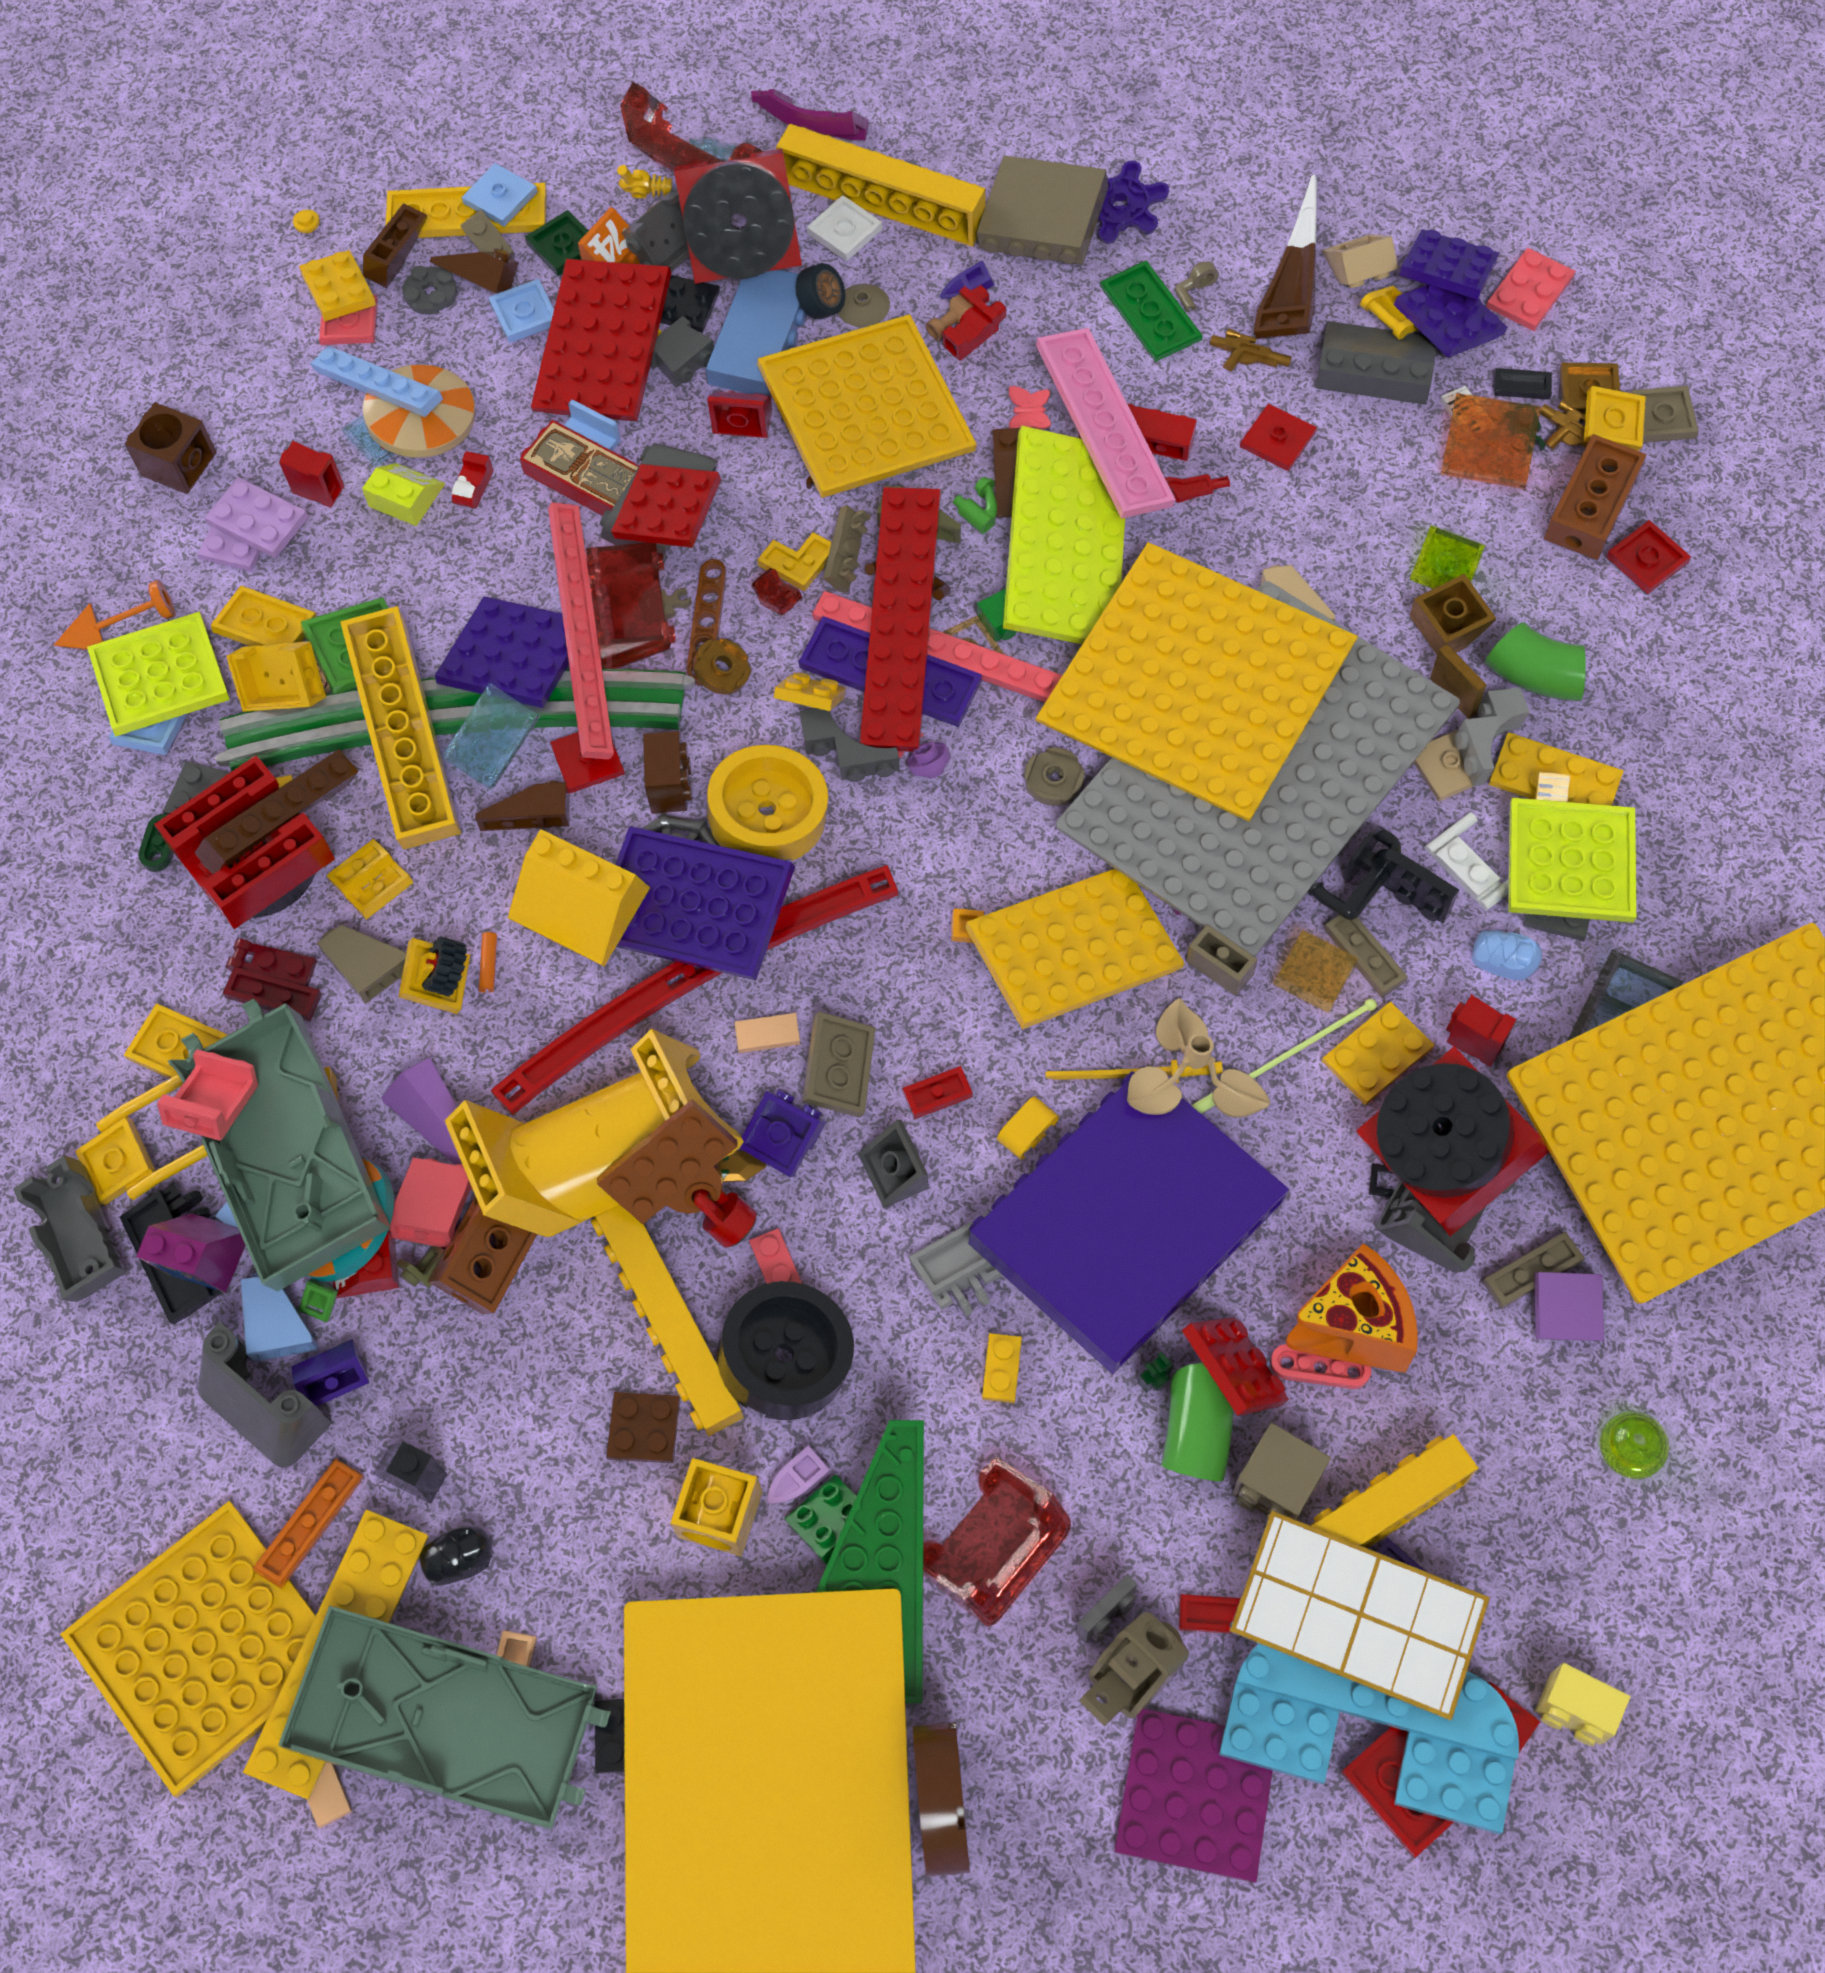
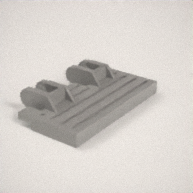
M974 1221L909 1256L912 1266L939 1308L942 1310L953 1304L951 1297L947 1293L950 1291L965 1316L972 1313L969 1301L964 1297L961 1290L970 1286L979 1303L985 1306L990 1303V1300L976 1276L979 1275L985 1285L1003 1276L968 1244L969 1227Z

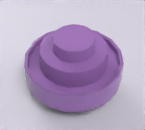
M927 742L921 744L919 749H914L907 760V766L914 776L935 778L943 773V769L949 762L951 755L946 744Z

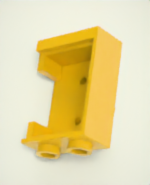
M310 641L245 646L226 656L243 712L311 707L326 698Z

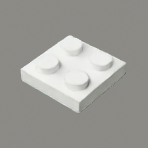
M842 195L807 226V234L847 262L883 228L882 222Z

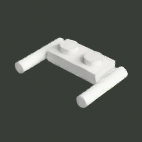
M1470 812L1424 846V849L1487 911L1509 894V879L1501 884L1499 882L1501 878L1459 837L1460 834L1477 822L1476 816Z

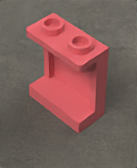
M197 1049L193 1054L195 1068L174 1097L162 1095L157 1102L162 1124L165 1126L222 1141L258 1087L255 1069L252 1064L246 1061L235 1060L220 1056L214 1052H205Z
M413 1157L394 1202V1211L390 1224L392 1238L447 1248L455 1234V1226L469 1191L473 1190L462 1164L451 1165L441 1163L432 1158L420 1159Z

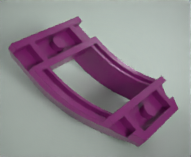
M775 89L751 91L752 103L759 105V109L766 110V112L771 113L788 125L793 124L823 135L842 139L866 140L869 120L854 111L834 113L832 111L808 110L795 106L793 98Z

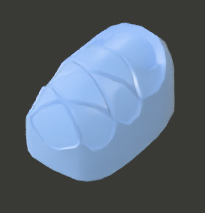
M1498 930L1482 931L1475 941L1472 961L1477 967L1495 975L1513 980H1525L1538 969L1542 961V949L1531 938L1517 933Z

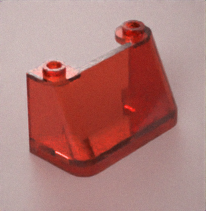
M636 543L586 548L602 669H618L670 650L671 643H676L674 625L669 626L668 621L665 620L659 581V571L664 570L663 553H657L656 544Z
M997 1456L979 1474V1488L983 1496L943 1545L935 1540H929L924 1543V1576L985 1626H992L1002 1618L1065 1540L1071 1528L1069 1516L1052 1492Z

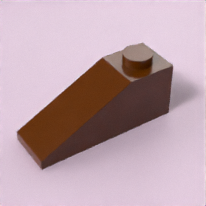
M403 203L363 254V277L387 288L401 270L427 220V214Z
M494 249V252H474L433 256L430 258L431 263L495 294L511 289L519 263L509 258L510 253L501 249Z
M1020 428L993 429L995 498L997 501L996 518L1012 517L1017 442Z
M547 781L542 784H534L475 813V819L480 831L568 827L570 820V794L566 782Z

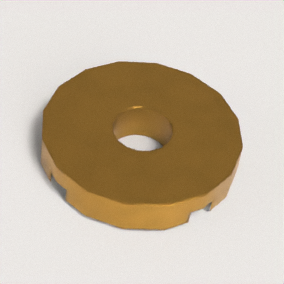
M722 638L720 640L711 639L704 642L696 651L693 659V671L698 681L706 689L716 694L728 695L738 692L748 681L751 666L749 667V658L746 652L738 644ZM716 661L724 662L728 666V671L720 670L716 666Z

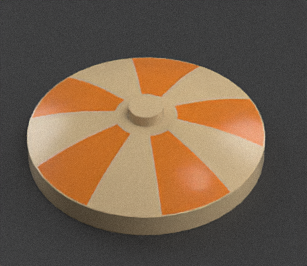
M419 364L391 370L440 391L443 400L426 417L368 393L365 395L363 416L368 433L384 449L405 457H431L455 448L469 435L475 420V403L468 385L456 374L437 366Z

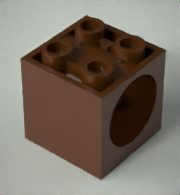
M156 402L144 413L142 420L135 430L128 435L125 446L141 476L187 495L217 453L202 420Z

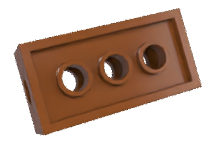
M1592 434L1550 519L1544 540L1598 561L1640 474L1647 454Z
M475 1196L430 1276L428 1283L481 1314L495 1313L537 1234L484 1216ZM491 1234L495 1237L494 1247L489 1242ZM475 1262L480 1267L478 1276L475 1275L473 1270Z

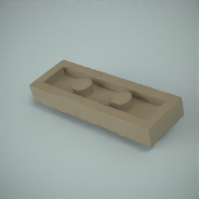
M1338 915L1325 924L1324 930L1381 998L1407 981L1408 976L1358 917L1348 920Z
M1565 1231L1486 1277L1482 1283L1502 1310L1535 1290L1534 1273H1565L1582 1263L1585 1257Z

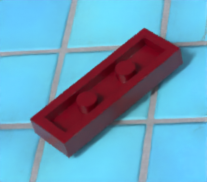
M235 966L222 993L226 999L246 1003L254 998L261 1008L270 1011L283 1004H287L301 1014L303 1020L310 1022L322 996L319 989Z

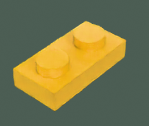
M989 1333L982 1400L1015 1403L1022 1337Z

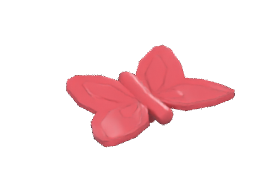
M1010 386L1008 388L1009 397L1013 404L1019 406L1014 408V413L1017 415H1014L1010 421L1009 428L1026 426L1036 429H1047L1051 426V421L1044 414L1046 409L1042 407L1050 397V390L1045 389L1030 394L1027 390L1020 387Z

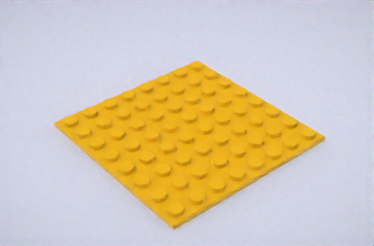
M1147 542L1036 716V721L1250 822L1356 643L1358 636Z

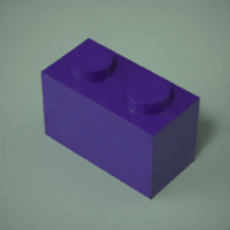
M353 1339L291 1366L293 1384L296 1390L308 1398L316 1407L369 1383L365 1363Z

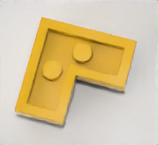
M813 532L796 552L773 539L757 559L758 566L805 592L826 566L832 542Z

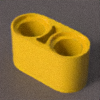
M1033 1096L1006 1123L996 1140L1020 1160H1023L1025 1158L1024 1154L1029 1148L1032 1147L1034 1149L1046 1136L1044 1132L1051 1125L1055 1126L1060 1116L1036 1096Z

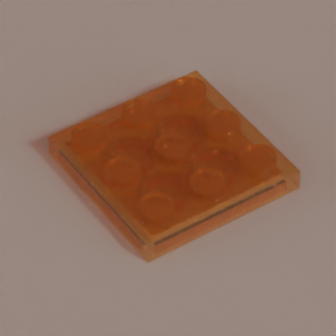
M1456 393L1440 475L1525 489L1541 407Z

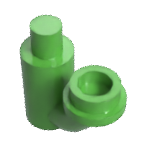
M982 477L975 485L977 495L981 498L985 497V510L971 498L964 499L961 495H958L953 501V504L958 508V514L982 535L995 525L997 514V501L993 490L995 481L987 477Z

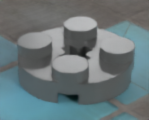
M416 266L411 270V275L406 278L402 293L406 303L413 311L431 315L439 313V310L445 307L448 308L453 304L457 297V286L450 271L440 267ZM434 287L436 291L426 294L425 289Z

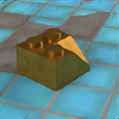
M1465 573L1414 598L1410 612V618L1436 655L1438 650L1446 644L1456 653L1465 649L1496 621L1495 615Z

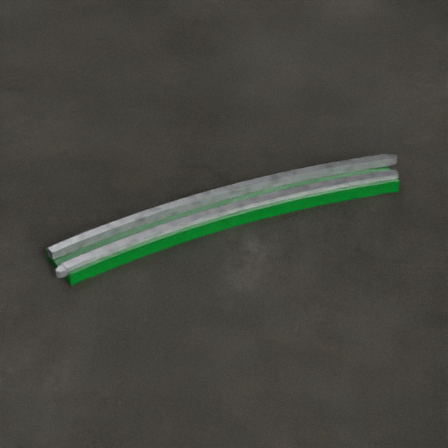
M570 669L565 670L544 708L436 683L435 678L421 679L436 736L503 729L578 727ZM602 669L610 727L679 730L685 690L696 687L693 677L687 676L685 672ZM358 689L347 690L334 695L333 693L325 694L326 698L311 707L247 711L219 719L220 729L225 737L227 750L215 757L219 766H230L231 771H233L255 755L258 756L265 766L334 752L338 749L344 750L372 745Z

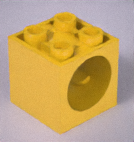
M692 1458L670 1522L677 1537L742 1557L763 1494L757 1476Z

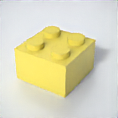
M1563 1662L1550 1673L1534 1712L1542 1715L1541 1721L1552 1728L1560 1730L1564 1726L1575 1732L1574 1738L1583 1744L1594 1746L1597 1743L1601 1745L1615 1736L1631 1696Z

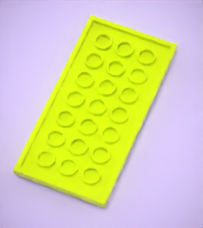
M1021 426L1018 431L1003 620L1004 629L1077 644L1084 643L1121 585L1125 518L1121 519L1083 440L1080 438Z

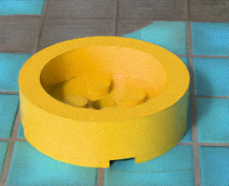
M777 745L746 747L726 757L712 773L707 790V819L712 835L720 846L781 860L791 859L793 861L809 852L823 834L828 807L827 785L816 765L797 751ZM771 805L775 811L772 815H763L758 809L770 807Z

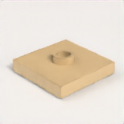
M1458 730L1431 741L1414 761L1416 768L1438 802L1473 787L1470 776L1464 770V761L1460 750L1455 746L1454 736Z

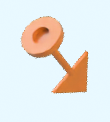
M157 579L148 585L150 601L98 623L92 604L89 603L53 646L88 650V646L104 642L100 629L152 607H155L163 618H172L176 616L171 597L162 582Z

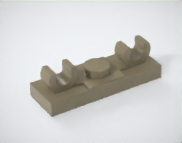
M848 505L840 507L823 579L832 587L844 593L849 592L851 582L857 578L853 572L854 568L860 565L857 562L861 546L860 542L862 534L868 531L865 521L871 519V516L864 510L855 512Z

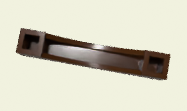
M338 749L206 836L195 851L196 856L212 874L226 865L230 867L278 828L312 806L324 800L327 801L341 792L352 782L359 771L342 751Z

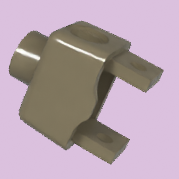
M1150 1612L1140 1614L1118 1634L1098 1658L1095 1665L1089 1671V1678L1094 1683V1686L1079 1701L1104 1727L1120 1712L1128 1718H1135L1162 1691L1187 1661L1189 1651L1183 1644L1179 1632L1171 1624L1160 1621ZM1096 1697L1102 1699L1104 1704L1099 1702Z

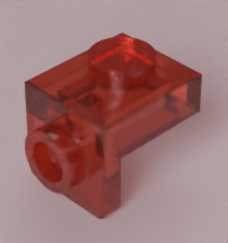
M769 568L752 583L760 603L780 615L790 611L803 598L799 589L782 582L777 571L773 568Z

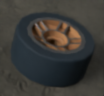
M825 263L801 270L797 276L795 287L796 296L803 311L811 318L819 320L839 313L844 306L846 295L845 286L837 270Z

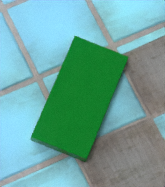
M1147 260L1100 281V287L1155 362L1203 339L1201 332Z

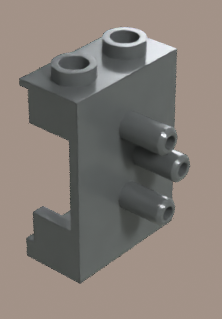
M677 188L671 190L622 232L626 239V246L636 255L642 265L669 266L672 272L690 256Z

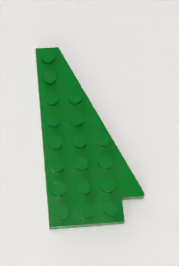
M889 1420L815 1593L897 1589L901 1593L905 1704H922L924 1420Z

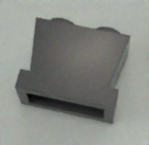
M682 316L657 336L650 367L653 370L658 367L677 388L681 383L689 382L693 378L694 373L702 366L707 367L714 349L713 340L691 328L690 321Z

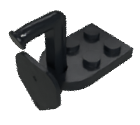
M1380 826L1367 835L1348 864L1344 879L1348 883L1354 878L1360 868L1368 873L1346 902L1323 887V882H1318L1308 892L1309 896H1313L1320 903L1343 918L1353 920L1360 916L1379 889L1384 886L1395 893V897L1405 905L1412 904L1420 909L1426 919L1430 921L1438 920L1444 924L1451 914L1459 889L1401 854L1399 839ZM1378 841L1389 847L1388 849L1379 850L1376 854L1372 852Z

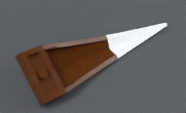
M1314 174L1311 176L1296 224L1281 262L1257 310L1254 326L1256 339L1310 333L1312 317L1315 315L1317 179Z

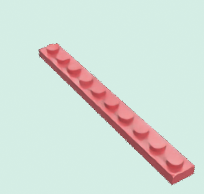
M551 502L548 513L581 755L583 758L610 760L614 750L579 505Z
M824 591L812 616L813 620L820 622L822 616L870 633L872 607ZM930 628L928 655L982 674V680L1045 703L1063 676Z

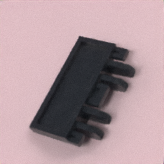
M173 1183L163 1191L157 1190L122 1214L119 1218L136 1254L150 1225L181 1217V1214L202 1202L203 1196L201 1192L197 1190L189 1192L171 1204L182 1196L178 1185ZM207 1207L197 1208V1210L190 1213L206 1218L211 1216ZM139 1259L169 1323L175 1324L187 1318L223 1293L170 1276Z

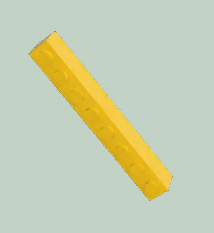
M621 1205L595 1216L590 1222L597 1236L604 1235L609 1244L604 1246L605 1252L612 1264L618 1261L622 1272L617 1275L626 1291L633 1290L637 1299L631 1302L639 1318L647 1317L651 1326L646 1331L654 1347L661 1344L665 1355L660 1358L668 1374L676 1373L680 1382L675 1387L683 1403L690 1400L695 1411L689 1413L697 1430L704 1429L709 1437L743 1419L740 1407L724 1385L718 1365L644 1224L642 1225Z

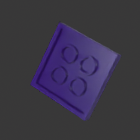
M1422 229L1401 266L1399 276L1478 300L1500 253L1493 251L1488 246H1476L1467 243L1462 238H1450L1441 235L1435 230Z
M1426 285L1399 295L1393 304L1447 358L1497 339L1505 334L1508 328L1480 299L1470 298L1432 285Z

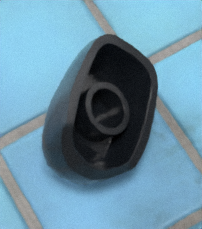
M469 1526L455 1529L427 1544L422 1550L419 1560L425 1578L431 1584L441 1586L470 1578L489 1566L493 1548L486 1531L480 1527Z

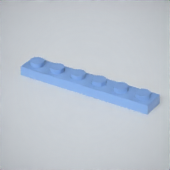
M330 346L321 351L319 356L310 363L315 371L324 376L423 417H426L443 400L440 391Z

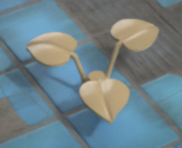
M1181 998L1171 1003L1161 1015L1156 1027V1038L1159 1044L1167 1051L1181 1049L1184 1054L1182 1063L1170 1079L1160 1068L1143 1067L1132 1075L1128 1085L1127 1102L1131 1107L1145 1114H1166L1175 1109L1182 1098L1180 1089L1173 1083L1178 1080L1187 1066L1199 1069L1208 1065L1212 1083L1217 1086L1212 1095L1213 1102L1218 1110L1225 1115L1235 1118L1246 1117L1266 1109L1270 1105V1100L1263 1088L1252 1077L1242 1071L1227 1069L1221 1074L1220 1080H1218L1214 1065L1215 1058L1211 1056L1214 1043L1208 1036L1207 1027L1202 1019L1190 1010Z

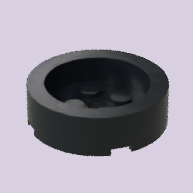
M790 1281L767 1283L744 1294L728 1313L717 1346L718 1370L729 1393L745 1408L750 1407L757 1412L765 1414L766 1418L775 1420L805 1418L826 1407L835 1398L843 1385L854 1356L852 1330L839 1306L823 1292L811 1286ZM780 1347V1349H785L792 1353V1359L788 1362H781L776 1358L774 1352Z

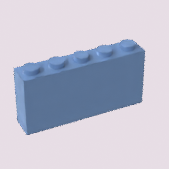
M773 270L758 276L741 279L706 367L708 385L748 394L758 393L772 396L757 366V359L788 350L790 347L795 348L797 344L798 326H804L806 320V313L801 308L796 296L795 286L799 274L783 270Z

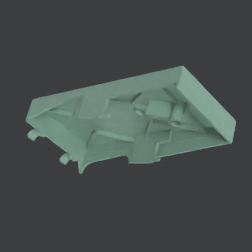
M253 998L241 1005L249 1017V1024L203 1049L198 1037L192 1033L181 1039V1042L184 1043L189 1052V1058L186 1060H169L168 1063L178 1073L183 1084L195 1068L193 1054L197 1049L205 1052H214L220 1056L235 1060H243L254 1066L258 1087L222 1141L205 1136L201 1141L261 1283L278 1292L391 1227L301 1014L287 1004H283L264 1015L260 1005Z
M329 1606L278 1745L285 1750L552 1831L561 1801L581 1805L586 1789L578 1788L568 1783L587 1723L605 1728L611 1712L593 1707L597 1685L570 1680L508 1661L497 1655Z

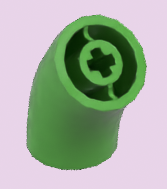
M1525 622L1518 624L1495 645L1484 661L1485 665L1497 675L1526 691L1566 701H1581L1583 698L1586 674L1584 645L1570 644L1551 639L1532 629Z
M1203 1363L1187 1365L1178 1369L1172 1376L1170 1383L1169 1420L1161 1466L1187 1476L1220 1482L1224 1481L1228 1462L1234 1410Z

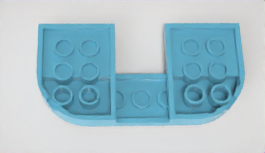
M1261 1643L1247 1656L1234 1685L1219 1756L1323 1785L1326 1780L1339 1712L1408 1731L1394 1805L1499 1835L1503 1833L1515 1761L1519 1755V1737L1515 1720L1508 1705L1501 1695L1486 1681L1467 1671L1451 1721Z

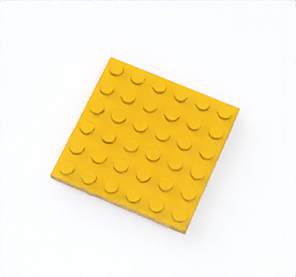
M910 314L757 359V366L821 498L976 451L977 443Z
M230 1500L60 1634L166 1787L176 1798L181 1796L264 1728L316 1617L314 1611L290 1579L281 1590L253 1571V1567L267 1548Z

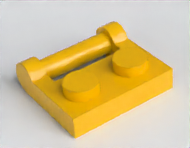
M1395 286L1366 294L1362 298L1360 306L1365 311L1370 310L1393 330L1392 334L1397 339L1401 340L1407 334L1419 330L1393 305L1397 296L1403 294Z

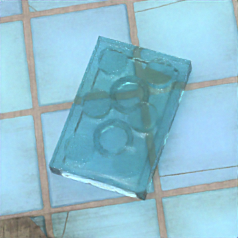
M489 683L442 758L488 789L493 790L540 718V715Z

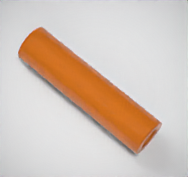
M493 932L482 934L478 989L481 993L486 992V989H489V992H494L497 934Z

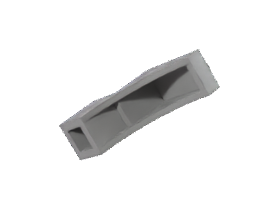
M1520 688L1487 691L1478 706L1479 718L1465 719L1454 736L1455 746L1460 750L1464 761V770L1470 776L1473 786L1484 785L1495 769L1491 756L1493 740L1505 732L1520 728L1530 712Z

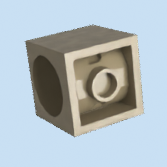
M1271 1422L1240 1474L1232 1495L1237 1497L1236 1503L1250 1512L1257 1509L1267 1515V1522L1271 1511L1297 1520L1324 1474L1331 1457Z

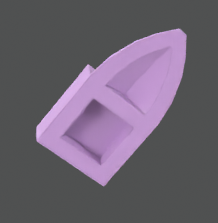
M808 1445L775 1476L768 1492L767 1502L769 1504L783 1503L795 1499L803 1493L806 1495L831 1473L830 1469Z

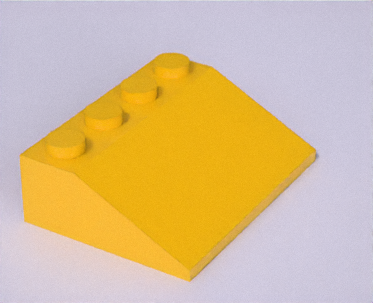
M540 829L525 854L508 919L605 967L650 887L637 875Z

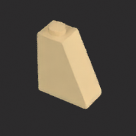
M1275 565L1268 569H1263L1261 584L1265 581L1275 584L1335 622L1334 613L1292 565Z

